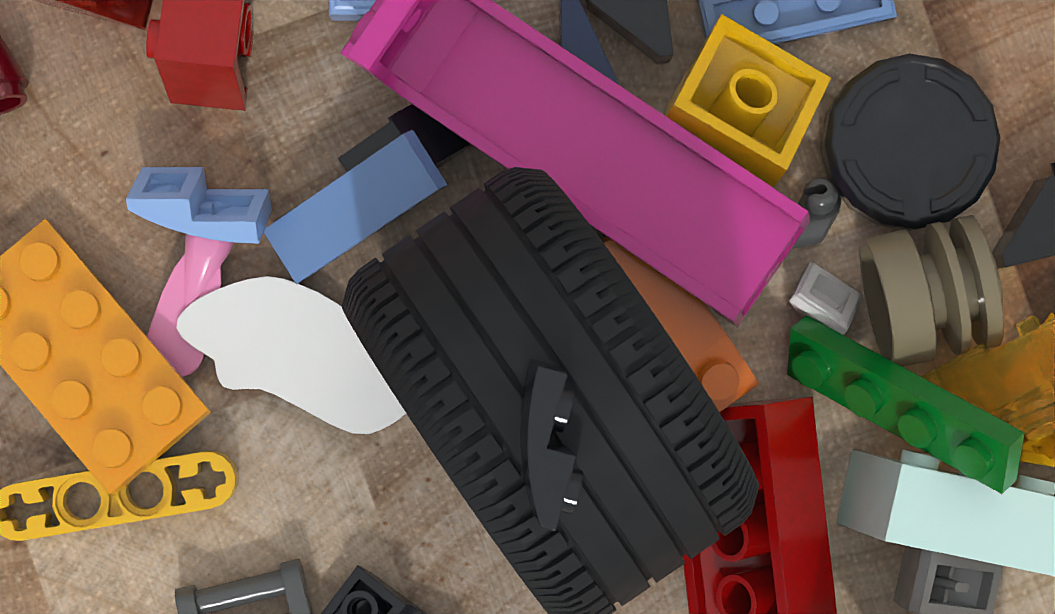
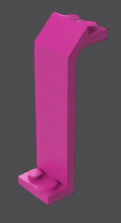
M376 0L370 10L357 23L351 38L340 52V54L403 99L506 169L521 167L545 171L569 197L590 226L713 308L716 314L737 328L810 223L809 211L492 0Z

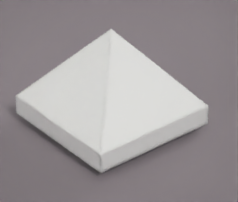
M810 262L805 268L789 302L800 319L807 315L844 335L853 320L863 296L815 263Z

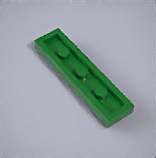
M807 315L790 328L788 376L1000 494H1003L1017 480L1025 432Z

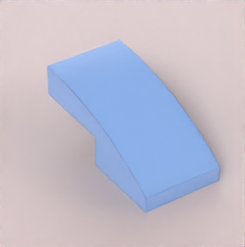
M142 167L126 197L127 209L148 221L188 235L234 243L259 244L272 212L269 189H207L204 167Z

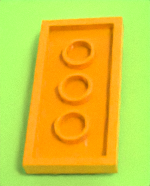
M47 219L42 220L0 256V365L107 493L114 496L212 411Z

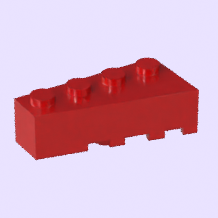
M163 0L160 20L151 19L149 22L146 54L147 58L155 60L170 103L246 111L248 88L243 86L238 67V57H251L254 31L251 30V4L244 3L245 0Z

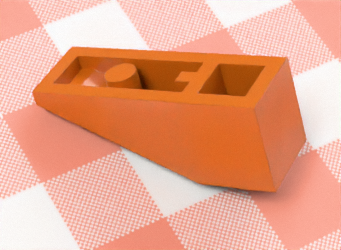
M605 236L601 239L662 324L719 412L760 384L704 302Z

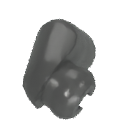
M816 178L806 184L798 205L809 211L810 223L792 249L818 244L824 240L841 208V196L838 194V188L831 180Z

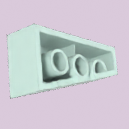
M902 449L900 460L852 450L836 520L837 524L886 542L1055 576V482L1019 475L1017 485H1011L1003 494H1000L979 481L967 477L961 471L956 473L939 469L940 460L932 455Z

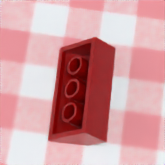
M813 397L759 400L729 405L719 413L748 459L759 482V489L752 514L742 525L726 536L718 532L719 540L692 559L686 554L682 556L685 561L683 565L689 614H837Z

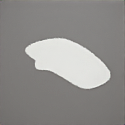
M269 276L239 281L212 291L192 302L177 319L176 329L181 337L215 361L218 380L225 388L232 390L261 389L275 394L323 421L353 434H371L382 430L406 414L354 332L342 307L319 292L283 278Z

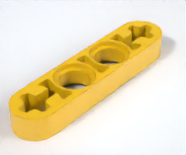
M204 450L158 458L142 471L155 474L161 480L164 487L161 501L152 508H143L131 499L129 493L130 483L116 495H109L89 470L17 482L0 490V535L9 540L23 541L212 509L224 504L234 495L239 485V472L233 460L228 455L217 450ZM203 461L210 462L213 471L224 472L226 480L216 487L215 497H208L205 487L199 486L182 490L181 493L186 503H175L177 483L169 466H180L179 478L191 477L202 472ZM78 482L93 485L101 497L100 508L91 518L75 516L67 505V494L70 488ZM45 487H54L52 507L60 524H51L52 512L40 513L29 517L26 521L27 528H21V524L16 518L8 519L6 507L15 504V493L21 494L24 503L31 504L49 500L50 497Z

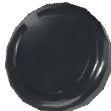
M909 53L876 61L842 86L826 112L820 148L827 177L836 185L838 194L848 208L878 226L912 231L925 228L927 224L950 222L978 201L995 173L1001 138L993 105L972 76L944 59Z

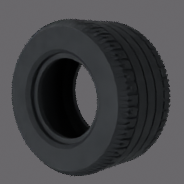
M513 167L498 173L485 182L484 187L486 191L483 192L480 188H477L451 206L450 209L453 214L450 216L444 211L417 229L416 232L419 237L415 240L409 235L382 253L384 258L382 262H379L375 257L359 268L348 281L341 307L378 371L438 462L500 551L548 614H612L617 611L614 606L616 602L624 606L651 586L647 582L650 578L653 577L657 583L685 564L682 556L686 554L692 559L719 540L718 532L726 536L742 525L752 514L759 482L740 445L689 364L632 281L584 216L542 169ZM530 359L559 366L568 374L564 386L574 389L573 405L566 428L563 433L552 431L549 442L564 445L577 456L574 468L583 470V480L572 514L561 512L556 531L541 527L534 517L527 496L521 466V406Z

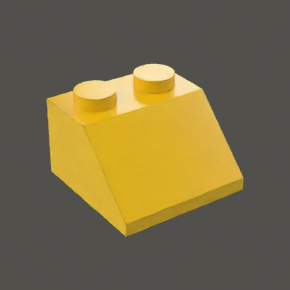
M721 14L675 90L663 115L771 187H774L788 170L831 77Z

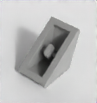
M905 546L893 601L906 611L914 614H993L1003 566Z

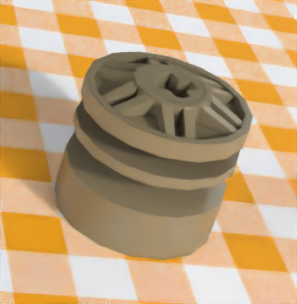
M973 215L952 219L949 233L941 222L927 224L924 234L923 255L919 254L913 239L906 229L860 239L859 257L864 295L875 339L883 357L902 367L933 361L937 347L936 330L941 329L946 342L954 354L969 353L972 338L979 349L1001 346L1004 337L1001 280L985 235Z

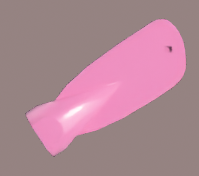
M186 234L185 254L174 267L161 294L147 336L182 377L190 375L198 369L205 354L181 337L176 329L177 319L192 302L221 288L222 263L231 252L233 242L211 240Z

